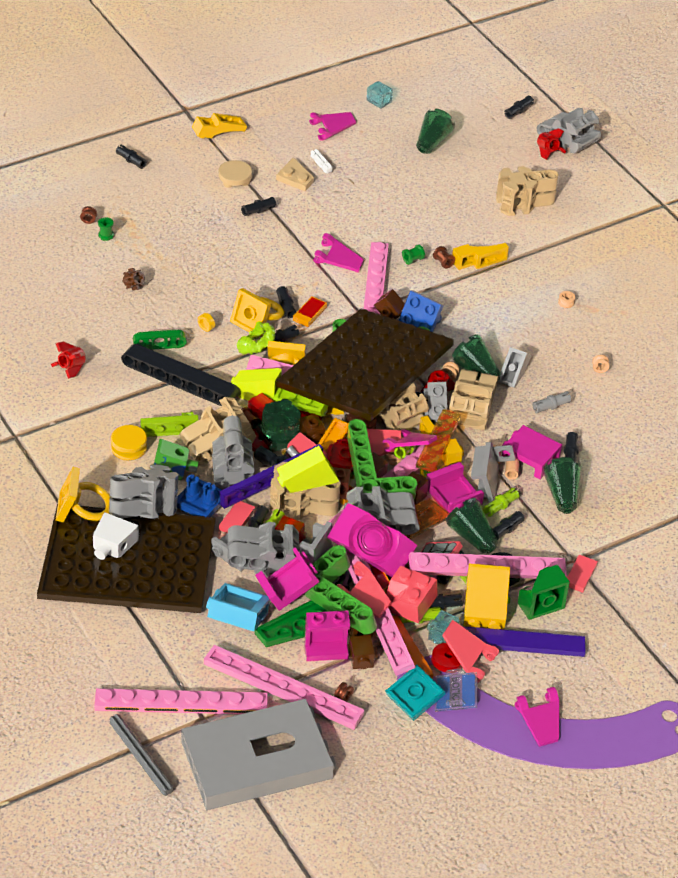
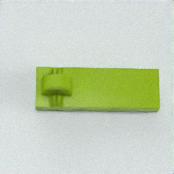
M278 388L272 399L276 404L319 416H325L328 412V405Z
M182 412L181 416L140 418V427L145 431L147 437L180 435L184 428L199 419L198 415H194L193 412Z

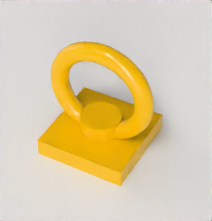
M241 288L237 294L230 322L250 332L255 328L258 321L266 323L267 320L281 319L284 316V309L280 304L271 299L257 296ZM270 308L276 310L277 313H269Z
M268 341V359L295 365L306 355V345Z
M73 466L59 492L56 521L64 522L71 508L84 519L100 521L104 513L109 514V499L111 496L103 487L95 483H79L80 468ZM82 490H91L99 494L105 501V510L100 513L84 510L78 504Z

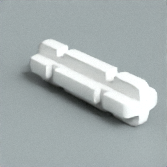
M319 150L311 151L310 156L326 174L331 173L333 166Z

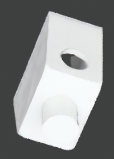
M104 513L93 534L95 556L101 560L105 559L107 555L115 558L121 557L138 541V525Z

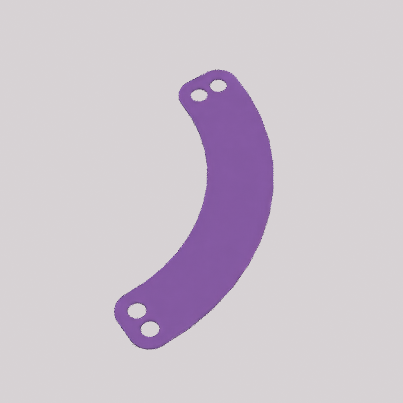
M432 655L424 657L428 665H433L431 661ZM441 671L439 675L432 678L437 684L440 678H450V709L438 710L436 702L425 712L459 736L511 758L561 768L604 769L647 763L678 752V734L675 732V728L678 726V703L673 701H661L633 713L605 719L578 720L559 718V741L539 747L522 714L516 707L491 697L475 687V706L463 707V676L459 672L445 673ZM407 672L398 675L397 680L400 679ZM460 678L457 679V683H453V679ZM454 684L460 685L458 689H453ZM459 689H460V695H457V696L460 697V700L457 701L459 698H458V697H455V698H454L455 701H453V697H454L453 695H454V694H459V691H453V690H459ZM453 702H460V706H459V703H457V706H455V703H454V707H453ZM667 710L673 711L677 715V719L674 722H667L662 718V713Z

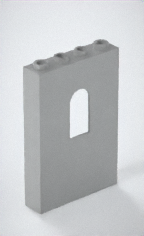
M306 699L181 729V743L206 811L333 779V769H336L335 759L333 756L330 757L328 753V743L326 739H322L321 726L315 722L313 707H309ZM280 733H288L295 739V744L289 749L257 757L250 742Z

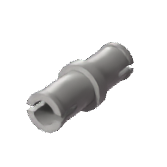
M568 391L555 396L549 395L546 399L533 402L532 406L536 414L548 409L554 410L557 406L570 403L571 396Z

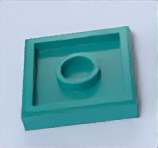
M417 664L414 669L409 670L385 690L386 695L413 721L445 695V691Z

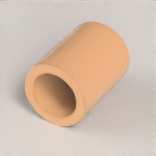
M518 459L506 461L505 476L508 479H516L518 477L520 463Z

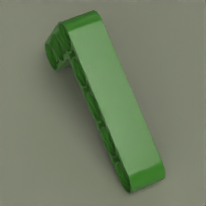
M360 419L351 420L348 425L347 440L356 486L363 487L362 493H371L373 486H380L387 493L409 492L413 495V499H415L417 480L414 477L377 478L366 424Z
M341 545L333 546L313 563V566L318 571L316 577L319 583L305 592L304 595L329 612L348 611L350 626L362 634H371L377 629L372 609L333 584L351 565L345 547Z

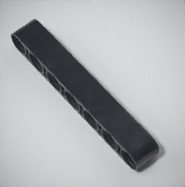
M132 344L121 356V361L125 366L219 406H222L219 400L224 397H231L237 400L241 396V391L236 385L139 344Z

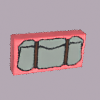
M460 541L426 542L421 553L459 554L463 546Z

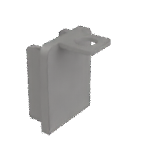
M486 442L485 446L475 447L471 477L472 479H479L478 491L482 490L484 492L483 499L488 498L489 503L495 499L499 473L498 462L515 461L516 459L513 446L493 447L492 442ZM502 450H506L510 453V455L508 457H503L499 454V452Z
M327 521L325 525L314 523L312 544L304 541L301 542L300 553L304 551L310 559L308 564H313L331 548L332 541L327 538L332 530L331 522Z

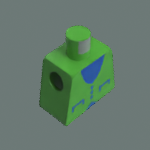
M159 439L154 465L168 466L171 468L169 473L176 472L179 474L178 480L183 479L185 471L196 473L199 461L188 459L189 449L187 447Z

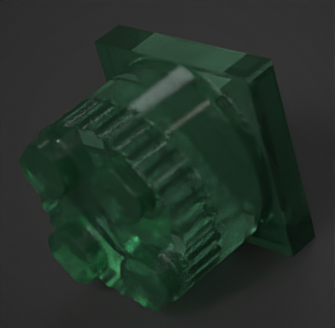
M287 399L267 403L263 409L261 422L254 423L253 429H255L260 439L265 442L271 452L285 449L288 443L300 432L301 412Z

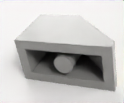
M510 347L498 382L515 388L526 371L531 355Z

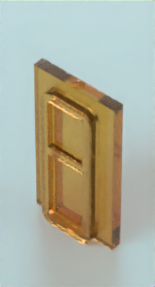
M428 498L415 505L419 530L414 534L405 536L412 539L450 519L452 515Z

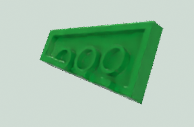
M311 600L257 627L254 634L265 647L304 638L306 613L329 611Z

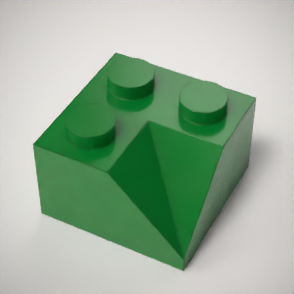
M559 565L546 567L539 571L534 585L526 586L519 590L517 603L528 620L565 609L570 581Z

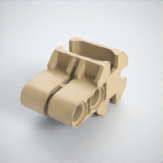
M519 166L517 167L519 172L512 173L510 168H503L499 172L496 202L501 203V213L515 216L514 210L521 209L523 215L530 214L534 207L554 204L559 176L557 171L551 169L532 171V169Z
M461 369L449 406V416L455 418L449 419L448 423H457L460 426L486 430L498 376L481 373L480 379L477 381L478 372Z
M414 383L375 417L379 424L382 421L385 422V430L411 429L420 424V417L424 416L422 413L428 412L429 407L426 398L422 393L419 397L416 395Z
M224 397L219 400L222 406L216 410H213L211 405L205 408L201 415L202 419L180 432L181 440L185 447L189 449L192 459L199 461L198 465L212 460V442L223 436V422L228 416L239 417L242 435L250 439L251 443L254 442L256 434L235 398Z
M282 462L274 467V478L271 480L270 511L272 513L275 509H279L277 516L280 511L294 512L293 519L301 520L309 516V513L324 516H334L338 513L340 480L335 484L290 493L286 487L282 488L277 479L280 476L277 468L288 462Z

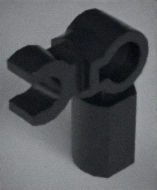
M260 446L255 450L254 458L271 467L291 458V455L286 451L285 455L277 457L275 453Z

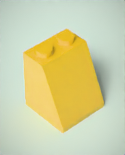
M469 563L465 585L464 627L505 629L510 567Z

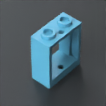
M224 583L220 589L215 591L213 597H209L206 608L209 609L207 617L254 632L268 615L270 599L266 595Z

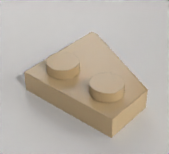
M292 158L276 174V180L306 191L314 183V177L295 158Z

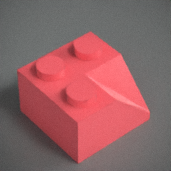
M400 566L391 578L386 593L391 601L388 607L390 612L419 624L438 596L437 579Z

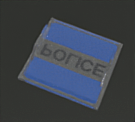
M462 669L447 670L445 675L435 676V682L445 691V695L435 703V712L477 708V672L465 673Z

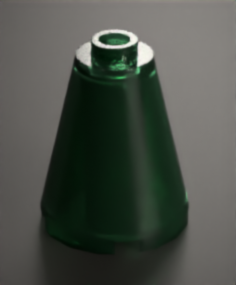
M435 108V110L429 109L425 113L416 144L421 153H431L454 131L455 122L451 121L452 117L447 112Z
M472 335L469 337L470 341L466 344L464 341L459 344L452 354L454 358L452 360L465 370L478 372V379H480L481 373L498 376V381L500 380L501 372L480 335Z
M571 457L555 458L551 464L547 466L546 463L543 467V474L556 507L564 514L572 513L577 508L582 473L581 462H574V458Z
M471 498L463 502L465 506L462 508H454L446 518L447 525L481 553L487 552L489 554L497 548L498 540L480 502L476 498Z

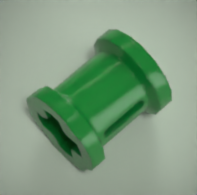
M104 217L98 221V226L100 227L98 237L103 241H109L114 237V232L112 231L114 221L111 218Z
M417 244L410 250L404 249L402 257L404 262L409 265L414 260L424 259L425 251L420 244Z

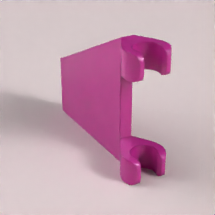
M315 112L310 113V117L314 118L309 120L311 125H316L322 121L325 128H319L318 130L322 134L318 135L319 140H325L356 124L351 112L323 115Z
M324 233L321 244L332 247L328 255L320 250H316L313 261L318 264L328 263L359 272L364 259L330 234Z
M401 429V434L404 438L399 441L386 438L383 440V443L387 442L390 447L385 448L384 451L389 452L395 447L429 445L437 440V435L412 433L406 429Z
M555 687L547 688L548 693L545 694V699L549 703L529 708L524 695L516 697L515 707L522 714L539 747L559 741V697Z

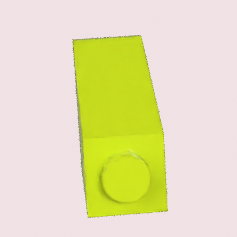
M282 369L239 370L236 377L232 378L231 383L240 389L241 396L239 398L249 401L260 393L273 399L278 390L276 380L282 376Z
M319 446L277 468L280 475L277 479L282 488L286 487L290 493L339 482L333 467Z

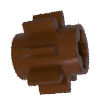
M130 268L127 272L123 273L122 282L126 289L132 288L134 291L138 290L140 286H144L145 276L140 269L135 271V268Z

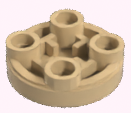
M231 160L220 165L218 176L227 188L239 185L247 186L252 178V168L243 161Z

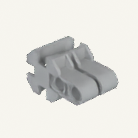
M577 108L569 113L561 112L537 125V133L539 135L557 128L563 130V134L558 138L560 142L559 147L564 150L569 147L570 153L574 154L597 142L601 137V132L594 130V123L599 124V118L592 110H588L584 114L583 108Z
M228 416L223 422V436L212 442L214 485L222 490L228 488L231 484H236L253 476L254 473L251 440L242 435L240 418Z
M156 464L150 465V470L136 467L132 473L111 476L109 514L121 519L136 516L153 519L158 518L157 513H164L166 516L174 515L177 511L179 474L176 472L169 473L171 468Z
M373 486L371 493H362L363 487H355L347 492L346 499L349 504L370 513L377 520L401 532L403 535L414 534L419 530L414 499L411 493H387L380 486Z
M267 522L260 525L259 528L240 525L231 526L228 529V564L234 568L254 570L255 574L262 571L266 577H269L270 573L276 572L296 557L292 549L296 547L299 551V531L289 524H285L283 531L274 530L276 525L274 522Z

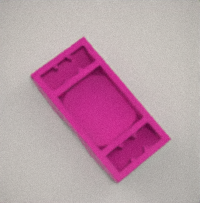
M349 503L327 536L331 541L344 546L346 550L390 577H393L400 566L405 567L409 560L410 552H414L417 547L413 541L401 532L386 526L370 513Z

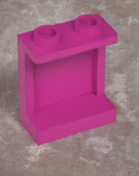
M522 425L518 431L515 430L511 438L502 445L513 446L516 459L535 468L534 477L540 480L560 459L562 444L525 425ZM502 450L503 457L510 455L508 451Z
M461 462L426 475V479L429 480L428 492L449 518L461 515L472 509H477L483 505L484 492L482 490L476 492L464 477V466Z
M296 547L292 549L296 557L272 575L266 577L262 571L255 575L268 598L279 611L319 583L316 577L318 571L312 563L308 564L310 559L305 552L302 551L300 553Z
M348 611L306 613L304 641L306 662L348 659L347 638L348 630L350 629Z

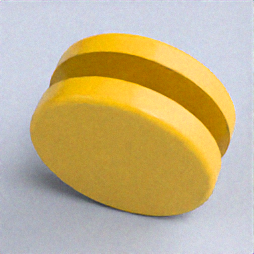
M120 426L111 435V450L119 459L136 460L142 457L147 450V435L138 426Z

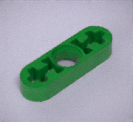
M182 330L138 332L132 338L133 344H139L151 350L181 348L187 343L186 334ZM157 338L164 339L162 342H156L155 340Z

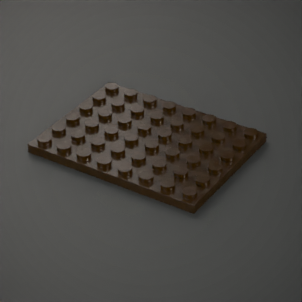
M360 308L276 380V387L371 421L454 345V339Z
M81 506L84 510L92 513H100L105 510V508ZM56 507L37 590V599L202 613L212 550L211 540L214 537L216 518L180 514L166 516L164 513H157L158 518L153 519L141 516L123 518V520L138 525V541L121 557L115 558L107 555L105 559L101 560L95 556V549L93 547V534L100 521L84 519L76 514L72 508L64 522L56 521Z

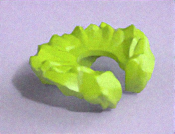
M258 321L248 336H242L238 340V352L243 355L260 353L261 350L263 351L264 348L268 347V341L275 340V328L269 323ZM261 334H264L263 337L258 341H253L254 339H258Z

